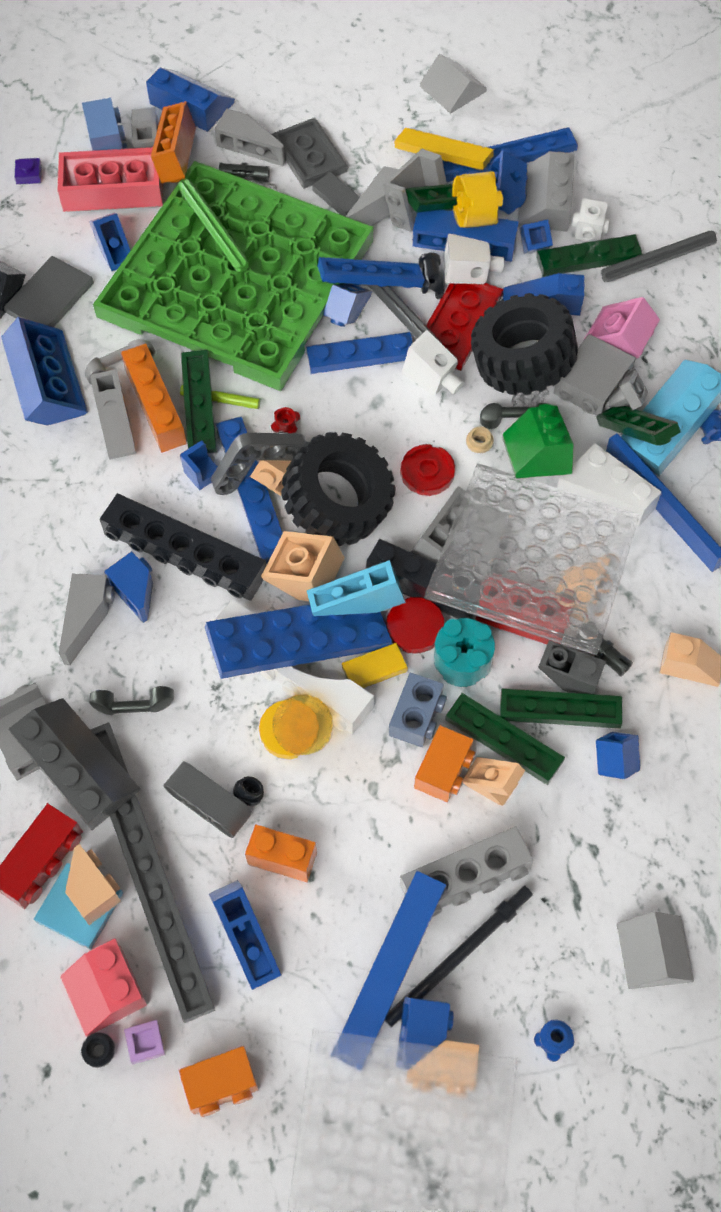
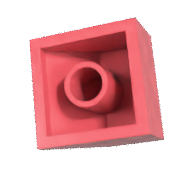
M115 938L85 953L60 976L86 1037L147 1006L126 956Z

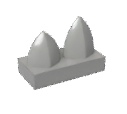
M636 369L625 375L621 384L608 398V406L621 407L630 405L631 409L634 410L643 405L648 391Z

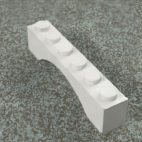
M232 599L214 620L254 613ZM292 666L259 672L267 680L273 681L274 679L280 683L283 690L294 698L298 696L306 701V705L314 713H323L329 717L332 725L341 731L346 729L353 734L374 708V695L350 679L333 680L318 678L303 673Z

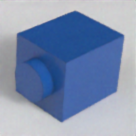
M548 219L525 224L519 228L524 254L549 249L553 246Z

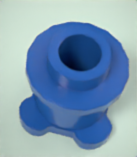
M715 409L700 426L705 435L701 439L703 444L721 441V410Z
M550 1020L545 1023L541 1032L534 1036V1043L546 1052L549 1061L557 1062L561 1054H564L574 1046L573 1031L564 1021ZM551 1034H558L561 1038V1042H554L551 1038Z

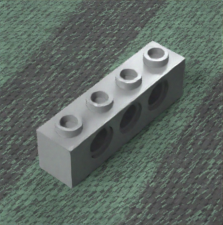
M517 826L401 875L400 886L404 895H406L416 871L446 884L447 891L443 893L434 912V917L441 913V908L453 903L454 906H459L471 899L470 895L482 890L483 894L497 889L500 886L499 882L511 878L512 881L523 878L529 873L528 870L531 868L533 858ZM498 857L504 862L505 866L493 868L488 863V859ZM465 869L471 870L476 875V878L472 881H465L460 877L459 872Z

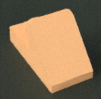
M477 757L465 775L463 783L486 798L503 806L517 787L525 770L519 763Z

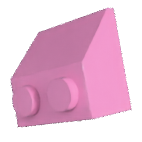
M644 297L603 306L587 335L590 334L639 358L649 338L654 334L660 319Z

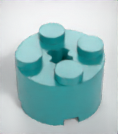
M468 618L450 619L445 622L436 636L434 666L447 683L458 687H469L475 685L476 682L489 674L495 652V641L490 627Z

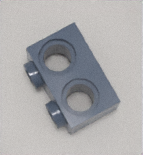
M410 672L389 724V736L423 748L426 738L431 740L434 735L437 722H434L433 719L436 712L442 713L447 696L443 695L444 684ZM421 694H426L430 696L432 699L423 702L420 701L417 698V696ZM416 720L421 723V726L411 728L406 723Z

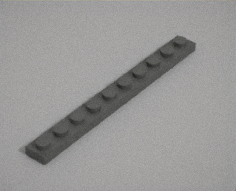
M108 722L90 729L128 773L110 723ZM135 795L110 815L182 1020L184 1023H187L216 1010L137 795Z

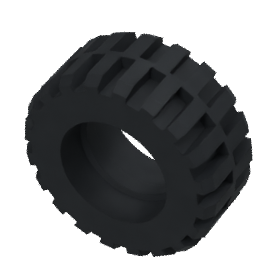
M532 293L521 297L514 295L510 296L509 300L504 301L502 299L496 302L495 307H489L485 310L484 316L479 317L471 333V347L480 376L488 386L494 387L495 390L502 393L507 391L509 395L517 396V393L532 395L531 392L539 391L540 393L545 391L546 387L550 385L555 386L560 382L561 377L565 378L577 360L578 344L572 316L561 302L554 298L549 300V297L539 294L534 296ZM539 340L533 345L524 348H511L520 342Z
M327 432L325 436L319 434L313 437L310 442H306L286 468L287 471L282 479V485L284 486L281 490L282 499L284 501L287 500L284 507L288 515H293L294 519L292 522L297 527L301 526L305 529L304 533L333 536L338 546H343L345 543L352 545L360 539L364 540L388 516L387 513L394 504L393 497L396 490L395 485L391 484L394 481L392 471L387 469L389 464L384 457L381 458L377 454L379 452L377 448L365 444L366 440L360 437L354 439L352 434L344 432L340 436H338L337 432ZM331 472L345 478L357 494L358 506H343L331 500L320 486L318 473Z

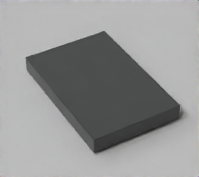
M315 117L272 133L284 145L285 161L303 189L312 186V184L330 172L335 176L347 172V164Z
M51 256L4 306V310L14 318L20 317L54 327L94 283L93 277Z

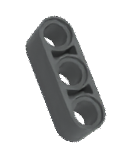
M185 761L179 765L163 785L174 798L230 838H234L253 813L241 800Z

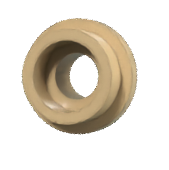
M475 427L467 434V447L475 453H485L493 446V435L485 427Z

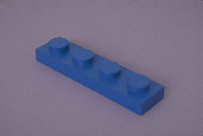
M319 257L318 261L322 282L331 284L349 283L354 285H378L381 287L422 288L425 280L417 263Z
M407 332L306 346L310 373H323L405 361L409 346L413 342L411 333Z

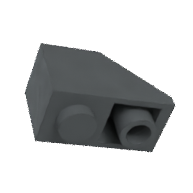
M549 640L538 668L566 692L594 694L606 661Z

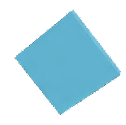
M66 863L34 917V921L91 950L116 906L91 925H88L65 893L71 864ZM121 889L116 892L119 899L123 894Z

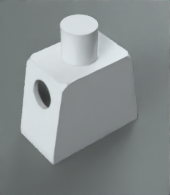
M448 234L444 252L445 283L484 284L487 281L489 271L502 273L504 257L490 256L489 243Z
M426 330L409 346L402 373L432 394H437L445 387L454 395L464 384L454 374L458 363L456 357L429 331Z

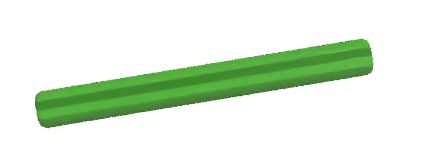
M186 179L184 182L181 181L179 184L180 192L233 267L239 273L247 271L249 269V261L192 181Z

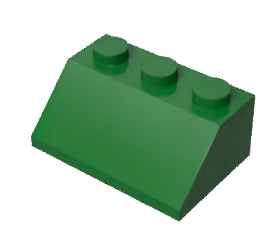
M542 404L538 407H530L502 434V440L516 479L572 474L574 444L557 405Z

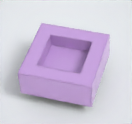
M157 1020L124 1029L130 1062L133 1065L165 1056L161 1031Z

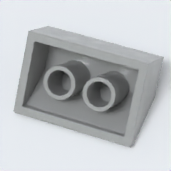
M550 151L527 165L526 200L519 208L518 228L525 224L548 219L550 230L568 231L572 206L575 153Z

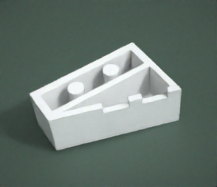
M594 443L573 464L572 474L562 475L559 478L555 496L563 499L566 496L581 502V506L589 508L590 505L606 511L605 515L639 527L656 509L661 491Z

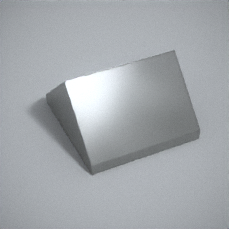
M441 54L437 56L420 82V87L450 114L487 91V88L460 64Z
M652 912L616 924L628 989L694 982L681 916Z

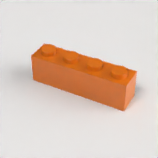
M186 102L166 106L162 110L150 156L161 184L166 182L176 183L186 176L196 126Z
M145 343L122 351L121 355L126 373L161 453L187 444L183 425L147 344Z

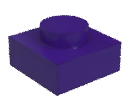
M40 158L15 159L14 178L16 185L41 183L42 164Z

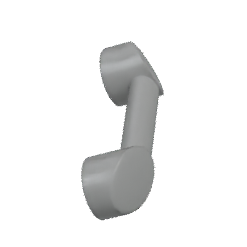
M133 340L128 346L104 357L92 359L85 369V377L92 384L90 375L106 372L105 367L123 360L122 351L146 343L153 358L155 349L147 340Z

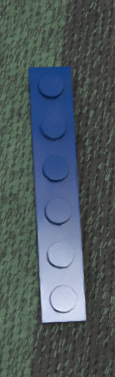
M242 416L215 423L225 454L236 437L247 433ZM255 460L237 488L260 558L266 560V564H268L283 532L267 487L250 477L258 464L257 460Z

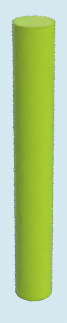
M183 385L180 387V396H184ZM212 390L214 402L259 409L260 399Z

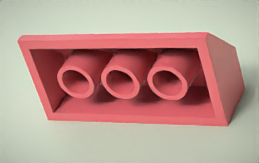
M153 147L59 152L57 191L63 212L163 206V183L161 184L150 157Z

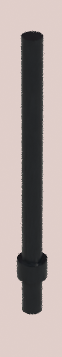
M523 886L508 901L503 900L494 909L495 913L405 997L423 999L504 922L508 924L517 915L516 911L533 896L530 889ZM404 998L389 1011L385 1019L390 1028L402 1018Z

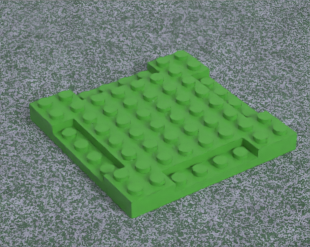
M194 161L187 170L185 178L177 184L93 303L96 317L139 335L146 331L194 351L208 350L209 357L233 366L234 373L282 391L305 353V344L323 317L332 285H334L322 282L318 269L319 257L362 260L373 242V227ZM186 179L192 181L249 261V269L247 271L239 273L233 267L180 192L179 184L181 181L184 182Z

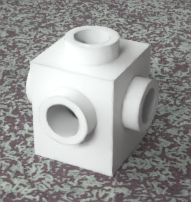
M583 198L580 212L574 213L572 227L576 228L575 239L591 242L598 241L601 238V233H607L610 218L605 217L608 202Z

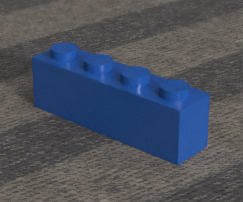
M434 210L417 212L413 227L412 246L445 251L448 234H454L489 243L490 256L504 257V261L512 262L519 221L498 218L496 225L460 228L456 222L454 211Z

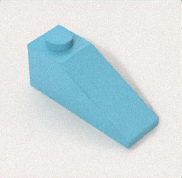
M390 560L307 590L314 616L378 613L406 603Z

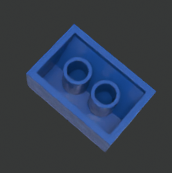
M159 67L146 81L149 103L163 110V107L186 102L195 126L206 132L218 122L226 108L229 109L235 103L234 98L178 71Z

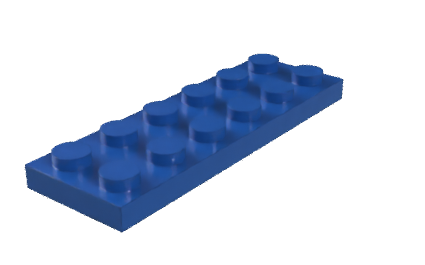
M304 605L208 621L205 624V631L220 679L372 652L392 644L381 612L314 616L311 606Z

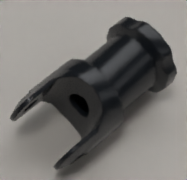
M434 252L424 253L418 259L425 279L421 292L426 294L431 289L435 291L436 299H441L444 294L443 275L439 270L441 264L440 256Z

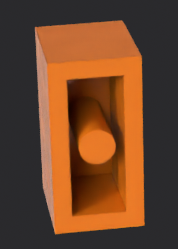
M439 725L415 776L414 789L447 803L452 794L458 795L464 778L460 777L464 767L470 768L476 754L472 750L473 739Z
M255 824L245 857L248 865L308 883L317 855V848L314 841Z
M244 1046L179 1069L190 1111L194 1115L200 1113L201 1117H206L220 1111L219 1105L229 1101H233V1105L244 1103L253 1098V1092L259 1091Z

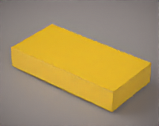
M397 643L342 663V669L346 678L362 688L408 671Z

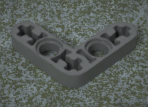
M244 433L234 439L211 477L216 494L228 495L234 492L255 460L292 461L301 447L307 442L305 436L296 433Z

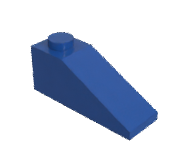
M558 273L503 288V300H509L510 296L514 295L521 297L532 293L534 296L542 294L548 296L549 300L554 298L561 302L569 310L570 315L580 316L584 299V275Z
M237 880L210 893L211 901L251 989L254 990L282 976L240 882Z

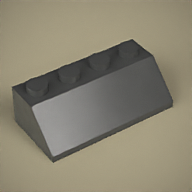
M64 698L33 709L9 728L14 739L91 830L95 829L141 791V788Z

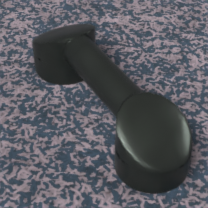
M491 403L482 409L480 423L487 429H494L501 424L502 418H520L530 407H502L498 403Z
M165 686L150 689V700L114 702V693L111 691L96 690L90 693V705L97 711L107 715L136 712L155 713L167 708L174 700V690Z

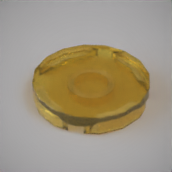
M308 694L294 695L284 700L277 708L273 717V733L277 743L286 751L298 756L311 755L321 751L330 742L334 731L333 717L329 707L319 698Z

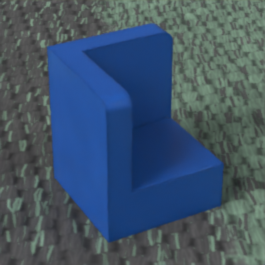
M200 441L180 454L184 473L199 491L212 483L211 477L218 467L208 456L206 444Z
M610 732L596 740L597 769L600 776L626 779L640 771L638 735Z

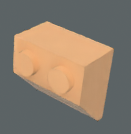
M284 531L261 577L266 582L297 600L309 601L307 590L334 581L345 557L333 536Z

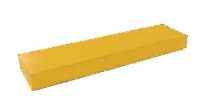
M406 127L394 140L396 149L412 153H418L421 149L441 155L443 161L479 170H484L493 158V149Z

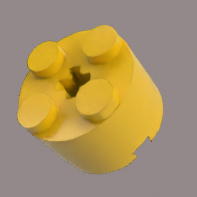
M491 171L456 176L452 187V197H457V205L453 206V211L458 226L460 228L496 225L498 223V207H501L503 204V196L500 190L497 191L495 173Z

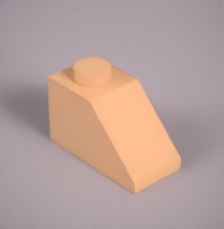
M671 632L664 647L660 673L718 687L721 679V655L701 639Z

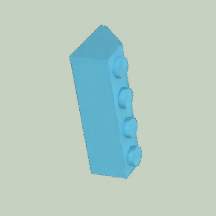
M684 360L643 409V412L678 422L681 433L672 437L669 443L661 446H656L625 434L621 436L642 461L658 476L663 473L721 402V374L707 364Z

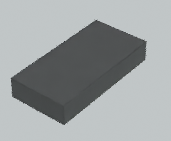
M331 172L312 184V191L340 215L345 217L360 198Z

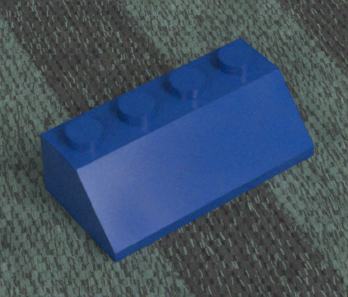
M17 317L1 336L25 421L49 426L84 416L88 411L63 331Z

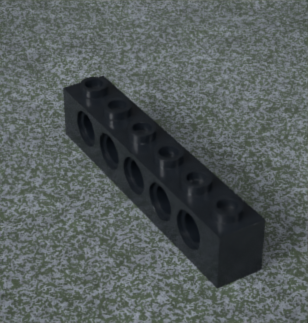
M119 493L115 495L99 519L104 531L103 533L109 539L127 543L134 551L139 553L144 551L152 555L160 563H170L186 575L194 574L212 587L220 586L236 598L241 599L243 597L251 601L264 581L261 575L266 568V560ZM131 525H138L134 528H129ZM156 536H162L160 539H153ZM180 547H188L183 551L177 550ZM205 558H212L209 562H201ZM231 569L238 570L237 572H235V573H233V574H228V573H226L227 571H229V570H231Z

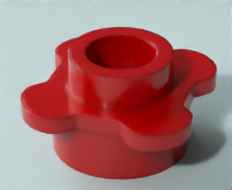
M288 407L277 409L274 412L275 421L271 424L272 431L296 433V424L300 420V414Z

